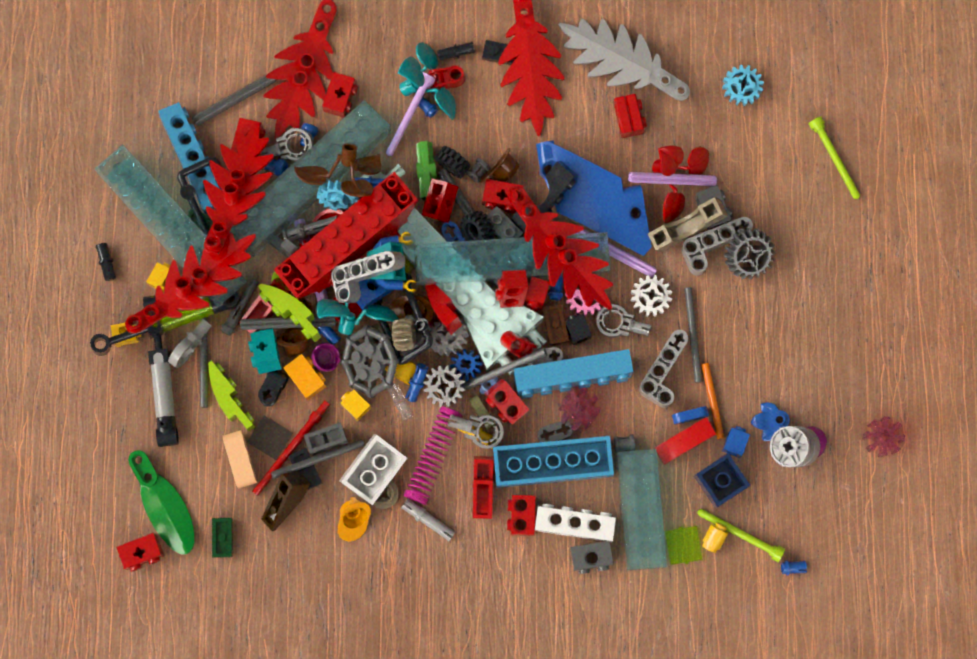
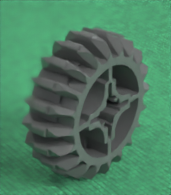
M747 228L746 233L740 230L739 236L733 234L735 239L733 241L731 239L728 240L731 245L725 246V250L728 251L724 254V257L727 258L725 264L729 266L728 269L734 272V275L737 277L740 275L742 279L748 277V279L752 280L755 275V277L760 278V272L766 274L765 268H771L769 262L775 261L771 257V255L776 254L775 250L772 249L774 243L770 242L771 238L766 236L765 232H759L756 228L753 231ZM757 240L760 241L761 245L752 246L749 241ZM748 262L750 267H741L738 263Z

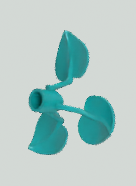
M420 42L416 46V55L424 65L423 69H421L418 60L411 56L402 62L398 70V74L407 78V80L399 85L401 93L406 97L416 93L418 88L424 85L425 78L423 72L427 68L429 70L438 68V58L434 50L424 42ZM444 87L440 89H426L425 93H436L434 98L438 106L453 120L456 114V103L451 92Z
M321 299L317 304L319 319L327 316L341 317L338 331L345 335L353 334L355 325H359L360 320L365 314L367 317L390 322L398 320L394 311L383 305H369L368 309H364L356 319L355 314L349 312V303H345L344 306L336 300Z

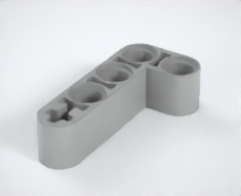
M740 217L685 240L681 251L691 274L695 276L702 275L708 265L705 253L730 244L728 240L731 239L733 241L735 239L733 237L735 230H737L736 234L738 236L740 235V230L746 233L744 228L739 229L741 224L752 229L753 223L751 219ZM728 231L730 233V237L724 238L721 235V232ZM708 237L712 239L713 244L707 245L703 239ZM693 245L696 251L689 252L686 246ZM700 262L703 268L696 269L693 263Z
M385 251L335 267L332 271V281L336 299L341 303H356L361 296L359 281L401 269L405 264L404 255L400 252Z
M676 330L672 333L639 387V392L643 397L661 408L669 407L674 400V393L662 385V382L687 344L688 335L683 330ZM682 337L677 347H673L676 338ZM664 352H671L674 358L672 360L665 359ZM659 367L663 370L664 374L656 376L653 369ZM646 383L651 384L653 391L646 392L643 385ZM667 394L670 397V401L667 403L662 402L660 395Z

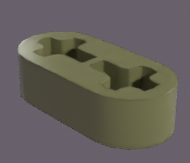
M477 395L468 400L478 417L489 415ZM490 423L483 424L487 431L495 425Z

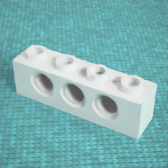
M542 504V507L538 506L535 531L612 542L616 518L612 517L611 513L600 512V515H594L591 510L581 509V512H574L571 507L562 506L560 510L554 509V505ZM552 515H559L562 520L561 523L558 525L552 524L550 521ZM573 517H577L581 521V525L577 528L570 525V519ZM590 521H598L600 529L592 530L589 527Z

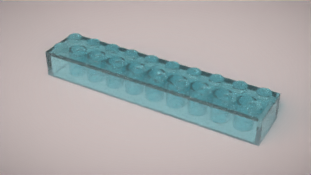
M365 100L362 101L262 191L266 193V196L251 209L243 213L247 214L248 218L242 223L233 226L230 233H233L236 241L252 234L256 235L255 240L246 250L254 258L282 232L283 228L288 227L318 200L317 193L319 186H322V184L310 185L303 182L297 177L294 166H320L329 173L337 159V155L341 154L344 144L351 143L358 147L356 159L363 158L391 134V125ZM340 160L332 176L326 178V183L328 184L329 180L333 183L336 180L339 181L350 171V167L343 166Z
M122 144L95 167L94 170L182 268L191 245L194 248L200 265L204 242L207 236ZM241 276L232 280L216 282L227 288L228 292L208 297L219 307L247 281Z
M607 232L573 234L566 237L598 243L599 247L578 256L594 257L609 263L608 266L592 272L593 274L611 271ZM525 237L416 244L414 246L416 284L431 285L492 281L501 279L503 271L526 270L527 278L532 276L536 278L549 277L547 256L541 268L536 269L533 257V237L529 242H526Z

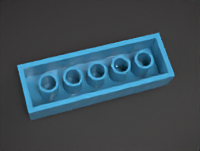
M629 349L514 368L516 392L518 396H522V399L532 398L533 394L541 393V396L550 395L555 390H560V393L569 392L573 387L587 389L590 388L591 384L597 383L598 386L609 385L610 381L617 380V383L627 382L633 374Z
M610 436L493 447L497 488L614 476Z

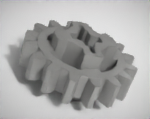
M460 319L462 326L452 335L443 327L441 322H434L435 327L431 331L433 338L431 348L435 353L438 352L441 356L445 353L449 356L450 352L456 354V349L458 348L462 350V343L467 344L465 338L469 337L467 333L469 329L462 319Z
M440 365L438 366V371L435 368L431 369L433 374L426 375L429 381L423 382V384L428 385V388L424 389V392H429L427 399L433 398L432 404L439 402V407H442L444 403L449 407L451 406V401L457 404V397L463 398L460 392L466 390V388L462 387V384L466 381L460 380L463 374H456L457 368L450 370V365H446L445 369ZM446 373L453 376L455 380H451L450 378H448V375ZM437 376V377H438V381L436 382L435 385H433V381H434L435 377ZM444 383L449 385L446 390L441 388V385ZM454 387H457L455 394L452 396V390ZM434 392L440 393L442 398L438 397Z

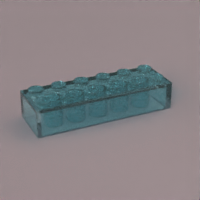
M657 450L617 452L616 460L626 571L666 568L667 559Z

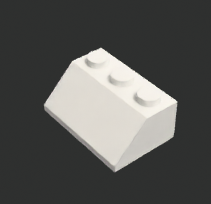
M373 434L339 481L373 505L407 457L378 435Z

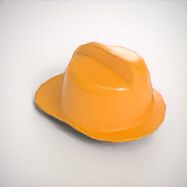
M351 497L350 500L342 504L338 524V535L341 539L349 542L355 541L365 533L371 514L368 504L357 500L355 497Z

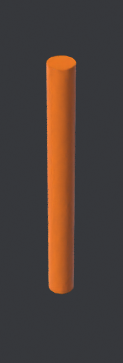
M704 363L701 366L717 440L725 438L710 366L709 363Z

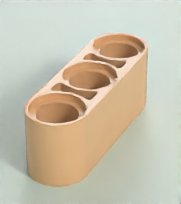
M242 430L223 435L224 445L238 489L256 484L257 478Z

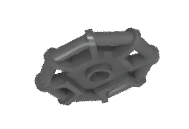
M365 325L363 329L346 337V345L340 364L343 365L349 381V387L357 389L369 398H374L376 394L393 387V379L399 359H397L391 344V337L388 334L385 335L373 329L370 325ZM365 336V342L360 344L358 340ZM373 338L379 340L380 343L375 344ZM370 358H372V361H373V362H371V365L369 364V359H370ZM350 364H353V366H354V368H355V371H356V373H357L356 377H355V375H354V373H353V370H352V367H351ZM389 365L388 371H385V367ZM381 379L382 383L376 386V381ZM361 380L367 381L368 386L360 383Z

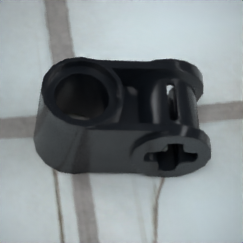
M278 370L267 373L258 393V397L264 406L271 407L277 402L288 382L289 376ZM270 393L272 398H267L265 400L264 395H268Z

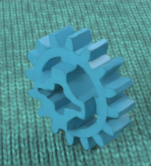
M740 65L738 70L734 66L732 72H727V77L723 79L725 84L722 90H727L724 96H730L729 102L736 100L737 106L740 102L743 103V106H746L747 101L753 104L754 98L759 99L760 95L758 93H762L763 88L761 86H763L764 81H759L762 75L755 74L757 69L751 71L749 65L746 69H743V65ZM743 80H745V87L741 91V83H743Z
M329 180L328 184H322V186H319L317 193L319 203H324V208L330 207L332 210L340 209L346 211L358 201L359 197L343 193L341 190L342 182L339 183L338 180L335 183Z

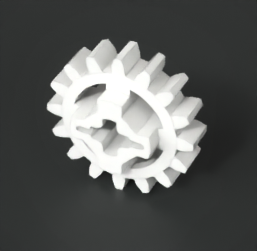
M647 275L645 281L640 278V284L635 283L633 285L636 290H631V294L635 295L631 298V302H636L633 308L639 307V314L644 311L646 312V317L650 313L656 317L657 312L663 314V308H669L666 302L672 301V298L668 297L672 294V291L667 290L669 284L664 285L663 278L658 281L656 275H654L653 279H650L649 275ZM650 284V287L640 290L643 286ZM657 286L663 291V293L659 292ZM650 292L653 293V300L649 299L648 295ZM639 299H642L646 306H644ZM662 303L660 306L653 308L654 304Z

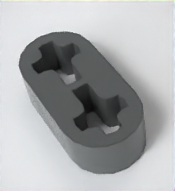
M560 421L540 428L537 438L539 442L564 440L572 435L573 426L568 421ZM561 425L570 428L567 431V435H564L563 432L556 433V431L561 429ZM543 431L547 433L554 432V435L549 436L548 441L545 438H541Z

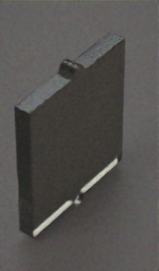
M264 415L258 426L254 427L255 431L247 443L276 460L281 451L286 448V444L293 433Z

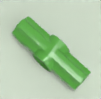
M422 141L416 143L418 160L416 167L420 186V199L426 200L431 180L437 177L436 164L433 157L432 142Z

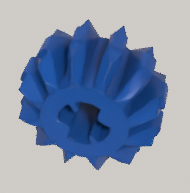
M463 349L464 355L457 351L456 355L458 358L451 357V361L454 364H450V369L457 368L456 374H463L460 380L465 376V380L468 382L470 375L473 379L476 378L474 372L481 373V370L477 367H481L482 362H476L480 359V356L476 355L473 357L474 350H471L468 355L467 350ZM463 362H466V363H469V362H470V363H471V364H469V367H470V368H469V369H467L466 367L462 368V367H463Z

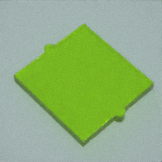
M680 526L678 529L665 531L670 565L680 563L687 565L689 562L703 560L697 526L687 528Z

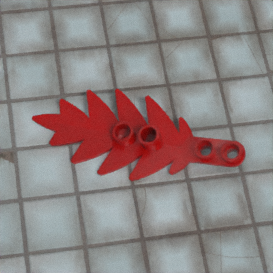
M332 0L320 2L309 32L300 33L293 37V39L303 42L289 46L274 55L275 59L294 61L280 66L266 75V78L289 80L273 87L263 95V98L282 100L266 115V118L277 119L275 139L285 132L288 125H291L293 128H299L300 116L298 107L311 117H315L314 105L308 89L323 101L325 99V90L316 70L331 80L333 72L324 50L333 54V50L326 40L337 11V6ZM326 5L331 7L330 12L324 11ZM318 23H323L324 29L319 30L317 28Z
M513 0L516 24L507 31L506 38L514 37L503 51L498 65L501 66L513 59L515 61L504 75L500 87L520 79L514 87L507 105L512 106L525 99L520 114V122L531 118L536 134L541 136L544 117L554 119V113L544 97L562 100L559 91L546 77L564 80L565 78L560 70L543 55L561 59V54L549 40L540 34H547L548 30L542 24L535 21L532 0ZM521 11H527V14H522Z
M255 122L246 136L238 131L235 132L237 153L220 144L221 154L228 170L212 160L209 161L213 176L221 189L207 180H203L206 194L214 207L212 209L206 206L207 214L214 221L204 242V249L208 253L215 254L220 252L232 227L248 218V215L243 213L251 209L266 196L265 192L250 194L273 176L272 172L255 175L274 158L273 154L258 156L269 143L268 137L259 139V122Z
M511 187L508 191V200L526 224L525 241L529 242L533 237V257L536 269L541 268L547 256L548 276L552 287H555L563 271V283L568 299H572L579 285L581 296L587 307H590L593 300H595L603 307L611 310V302L604 290L612 287L613 283L592 273L608 266L609 263L594 257L578 256L599 247V244L582 239L566 238L584 230V227L567 222L550 221L558 217V214L551 212L541 213L523 187ZM515 192L518 194L517 199L514 196ZM526 208L529 209V213H528V214H526V211H525Z
M229 233L225 245L219 254H211L206 252L205 249L203 250L200 265L194 248L191 245L184 262L183 275L180 276L176 261L173 260L166 277L164 293L161 286L158 285L155 294L156 302L130 315L125 322L126 330L130 333H139L166 316L169 318H181L183 315L178 310H198L209 307V302L197 296H214L228 292L227 288L216 282L232 280L242 276L241 272L229 266L240 264L251 258V255L245 251L253 243L256 235L246 236L236 242L233 233Z

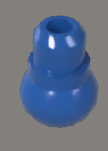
M304 123L301 126V129L308 131L314 140V137L319 132L318 127L308 123ZM301 137L300 145L305 147L304 139Z
M273 159L264 168L276 176L282 177L288 171V163L283 159Z

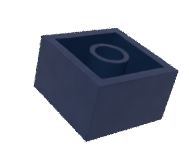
M729 453L694 475V478L715 509L751 486Z

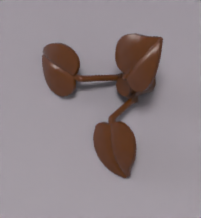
M346 143L342 146V152L337 155V159L329 173L320 166H294V171L303 182L310 185H321L326 183V178L332 176L341 160L343 166L350 167L351 181H344L341 184L342 192L349 196L363 197L371 196L373 187L367 180H355L354 170L364 175H375L380 173L382 166L380 154L356 159L358 147L354 144Z

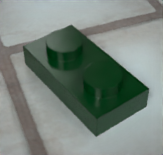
M212 518V558L233 557V518Z

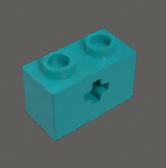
M273 328L250 333L251 341L248 344L250 352L254 354V356H251L253 368L257 367L259 374L282 369L277 339Z

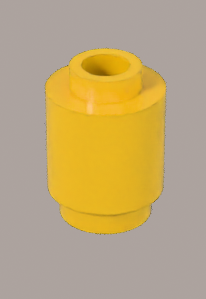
M717 522L715 525L711 524L702 540L704 542L702 546L716 553L717 550L721 549L728 535L727 528Z

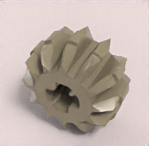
M400 318L393 322L391 334L393 345L397 351H408L415 348L416 329L412 319Z

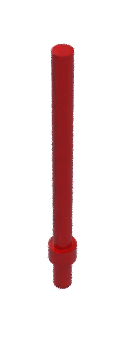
M324 400L318 409L310 414V419L252 490L253 493L258 496L272 479L271 472L281 468L289 458V455L293 453L304 439V435L308 434L312 427L320 422L321 416L330 406L327 401Z

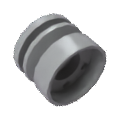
M786 426L777 430L772 436L770 451L774 460L782 466L804 467L812 464L817 459L820 452V442L815 432L808 427Z

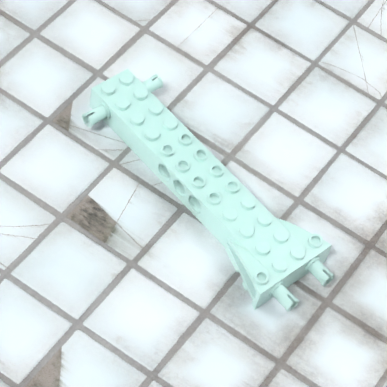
M397 164L387 175H383L380 172L375 175H363L360 178L372 176V178L385 179L393 172L400 178L406 172ZM413 208L407 218L409 221L401 226L398 231L400 235L404 232H409L411 236L405 237L404 241H413L411 245H404L401 242L403 245V255L425 278H430L453 301L456 312L463 318L465 325L469 329L468 331L485 365L486 371L488 372L498 363L504 366L513 362L508 356L510 351L500 343V338L506 331H512L521 337H527L538 346L537 349H540L547 340L538 333L536 327L543 322L544 317L525 306L500 308L495 292L429 222Z

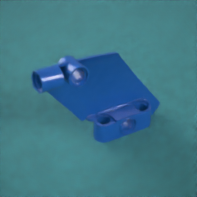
M554 140L536 144L540 167L539 174L545 180L548 190L549 184L545 177V166L553 167L557 161H562L578 175L575 179L577 181L576 185L571 190H566L563 194L565 198L559 205H554L557 213L612 239L642 256L650 250L652 245L648 236L649 227L641 185L623 187L619 176L555 145ZM633 208L639 211L638 218L631 216Z

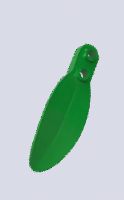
M133 451L129 455L128 463L140 483L141 499L147 516L157 533L171 549L182 555L189 554L194 547L195 533L185 502L174 486L157 473L144 451ZM138 456L142 458V463L140 464L136 463ZM147 473H150L152 475L150 481H147L145 479V475Z

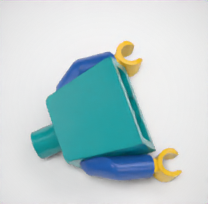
M404 232L401 234V237L396 235L380 239L373 247V250L368 251L367 257L385 251L403 254L401 242L404 245H411L413 243L412 240L404 241V238L411 236V234ZM405 265L399 270L370 278L376 280L378 285L387 290H402L406 288L410 292L416 291V289H409V284L411 282L417 283L416 281L408 280L406 283H403L406 280Z

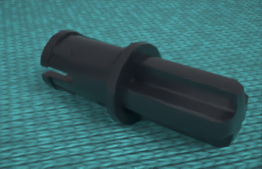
M473 42L457 46L454 44L453 47L437 51L440 61L455 57L459 59V56L475 53Z
M97 244L98 264L101 265L104 280L112 281L116 276L108 244Z

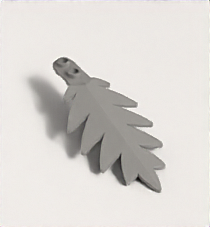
M584 19L580 20L578 27L559 23V28L571 38L564 44L565 48L587 49L574 60V64H590L602 61L588 74V77H598L620 71L607 83V87L625 85L640 80L635 85V89L652 84L678 101L688 98L690 94L689 86L661 68L659 54H655L652 62L648 45L642 34L638 35L633 51L631 39L623 24L619 27L615 42L613 34L604 19L600 21L597 35ZM662 78H666L668 83H663ZM682 88L684 93H679L678 89Z

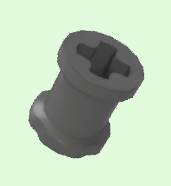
M477 158L475 165L466 174L473 181L479 183L481 181L480 178L491 168L482 159Z
M630 434L628 437L614 436L615 453L623 450L635 451L634 435Z

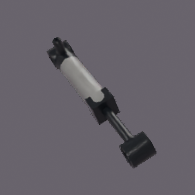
M155 295L143 297L144 308L156 302ZM162 336L154 338L155 350L148 351V358L152 372L158 447L179 445V434L175 419L171 364L168 362L171 353L168 349H163Z

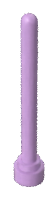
M423 72L425 83L418 88L386 151L387 156L394 154L427 87L433 86L436 78Z

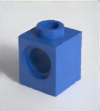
M738 426L731 428L722 452L741 458L750 434L746 433L747 430Z

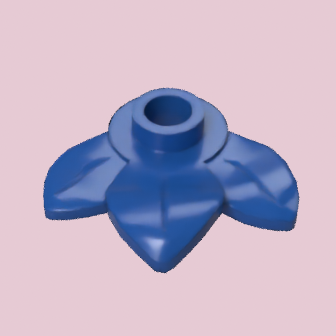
M762 403V413L755 415L751 420V424L763 430V441H771L772 436L777 430L789 425L790 417L785 411L779 410L775 404ZM779 416L783 417V422L780 424L776 421Z

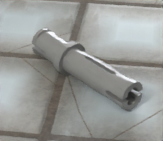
M409 498L401 507V509L415 517L414 520L417 522L421 521L448 542L456 532L429 514L424 507L421 508Z

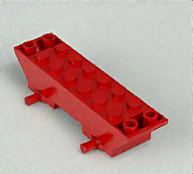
M395 172L374 187L371 196L359 197L360 200L308 242L306 240L302 241L304 245L300 243L299 246L301 248L273 269L297 299L315 292L320 293L325 288L333 286V269L357 260L378 243L380 239L396 235L401 237L398 231L401 226L409 221L407 218L419 200Z

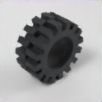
M446 145L442 147L434 158L443 169H446L453 176L460 179L471 167L461 154Z
M482 211L468 214L460 222L462 227L460 232H463L462 238L465 237V242H469V246L479 248L491 242L494 238V235H492L495 233V230H492L494 225L490 224L492 220L490 218L487 219L488 215L486 213L483 214Z

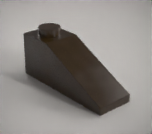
M299 471L283 473L277 482L261 518L271 531H275L306 494L310 483Z

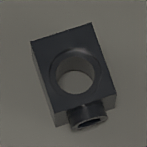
M573 314L567 317L568 320L565 321L566 329L573 345L591 339L592 335L584 315Z

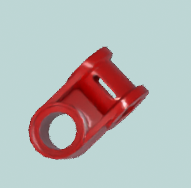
M457 65L432 69L428 72V75L436 78L431 89L460 87L465 82L464 71ZM455 73L461 75L459 79H452L451 77Z
M506 331L500 338L501 345L519 358L531 354L534 349L538 348L529 339L521 337L512 331Z

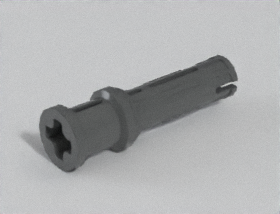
M336 215L306 225L300 223L296 227L289 229L287 227L283 228V238L291 242L299 239L306 240L309 235L319 233L339 216Z

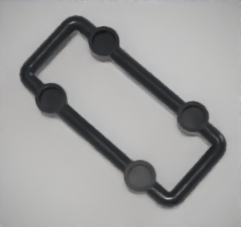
M208 157L180 170L177 176L181 186L180 195L188 201L205 239L210 230L194 198L195 188L187 183L185 176L209 166L210 160L222 166L215 157ZM246 219L240 223L239 231L242 235L249 236L253 234L255 227L252 222ZM256 238L250 245V247L245 251L246 253H249L256 248Z
M405 272L406 280L403 283L413 280L412 276ZM373 284L367 285L370 290H374ZM406 288L403 289L417 320L415 329L424 336L425 342L401 357V351H397L393 345L392 332L387 321L378 320L383 333L391 337L390 341L396 357L399 359V365L408 363L428 350L433 344V338L430 333L432 331V323L424 319L414 292H410ZM383 298L373 305H381Z

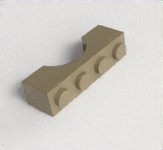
M714 197L699 205L695 211L673 223L662 225L648 233V236L655 250L664 252L728 217V214L721 200Z

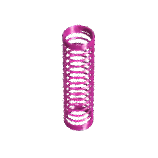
M444 406L439 408V412L443 415H436L439 420H435L434 423L437 426H432V429L435 432H429V434L434 438H427V440L432 444L426 443L425 446L428 449L422 450L423 453H425L426 455H420V458L424 461H417L418 464L422 467L417 466L415 467V469L420 473L413 472V475L418 479L410 478V480L416 485L408 484V487H410L414 491L405 490L404 494L405 497L424 505H427L426 503L428 501V499L425 497L429 498V496L416 490L411 486L418 487L432 492V490L418 484L413 480L420 481L432 486L435 485L420 478L415 474L425 476L433 480H437L436 478L422 472L419 469L439 474L438 472L424 466L421 463L432 465L440 469L441 467L426 460L423 457H427L444 463V461L428 454L425 451L446 457V455L433 450L427 445L434 446L445 451H449L448 449L435 444L429 439L439 441L450 446V443H447L435 437L432 434H437L449 438L451 440H453V438L437 431L434 428L442 429L450 433L456 434L454 431H451L437 423L440 422L448 425V422L441 419L439 416L448 419L450 418L451 414L460 418L463 417L461 413Z

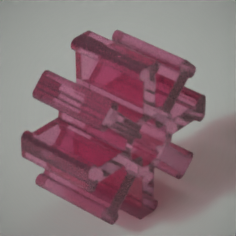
M581 388L577 395L574 389L569 390L558 408V411H565L560 418L563 424L571 418L574 419L571 429L575 431L581 423L584 425V429H588L600 413L601 408L594 407L598 401V397L595 394L592 398L585 399L586 392L588 391L586 388Z
M886 416L880 419L881 427L876 419L870 422L867 427H870L874 433L866 431L862 437L863 440L874 439L875 442L867 446L866 449L868 452H872L878 445L879 454L877 456L882 458L888 455L887 448L891 451L892 455L901 449L893 441L898 443L905 441V434L894 435L893 433L901 428L902 425L896 422L889 429L890 417ZM883 433L884 436L888 438L885 441L882 437H880V435Z

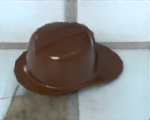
M510 148L503 153L496 165L482 178L480 183L488 177L504 182L514 176L519 168V163L509 154Z
M421 294L415 295L424 318L430 321L433 317V308L428 297ZM407 296L397 297L390 305V309L394 311L398 319L405 318L406 315L414 313Z
M288 328L277 338L276 342L282 346L288 358H292L307 350L308 339L301 332L303 328Z

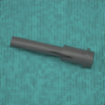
M251 280L235 310H231L225 324L221 325L223 333L229 336L235 333L234 329L242 318L241 313L259 283L257 280Z

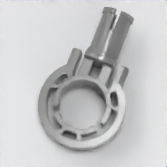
M293 128L285 132L282 137L276 139V142L286 140L285 142L265 147L261 153L268 152L264 155L273 154L274 157L290 153L281 156V159L304 160L313 152L314 140L312 135L305 129ZM295 131H299V132H302L303 134H299V133L294 134V132H295ZM300 135L304 139L305 148L303 149L304 151L295 153L291 148V139L294 136Z
M611 304L612 309H618V311L611 310V312L621 316V324L616 329L606 328L604 324L606 316L610 314L607 308L603 307L597 314V327L607 337L617 338L622 335L629 337L631 332L649 337V330L651 331L652 325L633 320L634 315L627 313L619 305ZM602 323L603 327L606 328V330L609 331V332H611V333L605 332V331L601 328V325H600V324Z
M202 319L193 332L186 333L187 337L175 347L168 362L175 368L181 367L192 355L197 345H202V337L212 326Z
M452 414L450 415L449 419L456 421V423L448 421V427L475 434V436L465 433L464 437L471 439L475 445L481 448H493L503 438V426L493 416L481 415L477 417L471 415L470 419L479 421L477 423ZM492 419L497 426H493L495 432L493 437L489 439V442H494L489 445H482V442L488 443V441L480 438L479 428L484 423L493 425V422L488 421Z

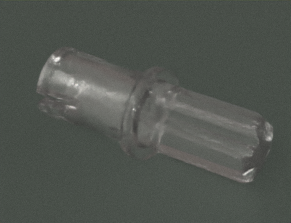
M394 383L391 389L387 388L395 403L393 406L397 407L402 420L406 421L413 417L414 414L407 403L408 399L404 398L398 384Z

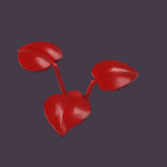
M675 145L658 148L660 159L654 161L652 171L653 173H662L664 176H671L675 173L676 169L689 170L690 175H702L709 163V150L704 147L694 148L689 154L688 166H680L684 158V152L681 147ZM668 184L673 189V192L667 194L663 204L664 223H669L677 218L685 206L684 194L678 193V189L673 184Z

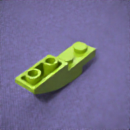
M260 284L258 286L261 291L259 293L260 297L265 302L269 301L273 305L271 309L277 316L281 315L284 319L289 317L296 326L299 324L303 328L301 332L308 340L311 338L316 342L321 338L319 332L310 323L315 319L313 313L298 299L269 285Z
M211 360L208 363L209 376L217 402L231 422L238 418L250 432L255 428L252 423L255 421L249 412L244 413L241 407L243 405L237 397L232 398L238 393L235 390L237 385L231 377L227 379L223 375L225 370L219 363L215 365Z

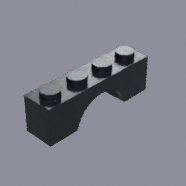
M557 161L545 176L549 184V193L546 200L537 206L541 213H552L553 206L555 204L559 205L565 198L563 194L566 190H571L577 183L575 179L578 175L562 161ZM526 208L525 211H526V214H528V213H529V209ZM516 211L510 220L525 233L526 224Z

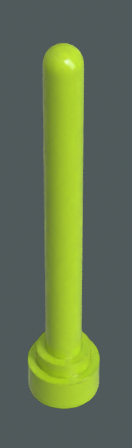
M822 116L808 123L811 130L818 133L852 197L859 199L860 193L824 130L825 122Z
M699 509L697 512L698 516L713 524L717 522L727 528L726 531L768 552L772 560L780 561L785 548L779 545L771 546L703 509Z

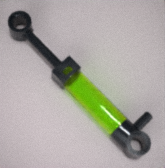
M227 288L228 292L225 294L203 298V300L209 302V307L198 310H178L183 315L181 318H169L166 316L139 333L127 331L110 338L105 334H96L91 338V349L94 354L105 356L109 353L111 345L147 332L150 339L163 335L166 331L225 310H233L238 305L239 295L233 288ZM230 295L235 300L232 303H227L224 301V298ZM98 341L106 342V346L103 349L95 347Z

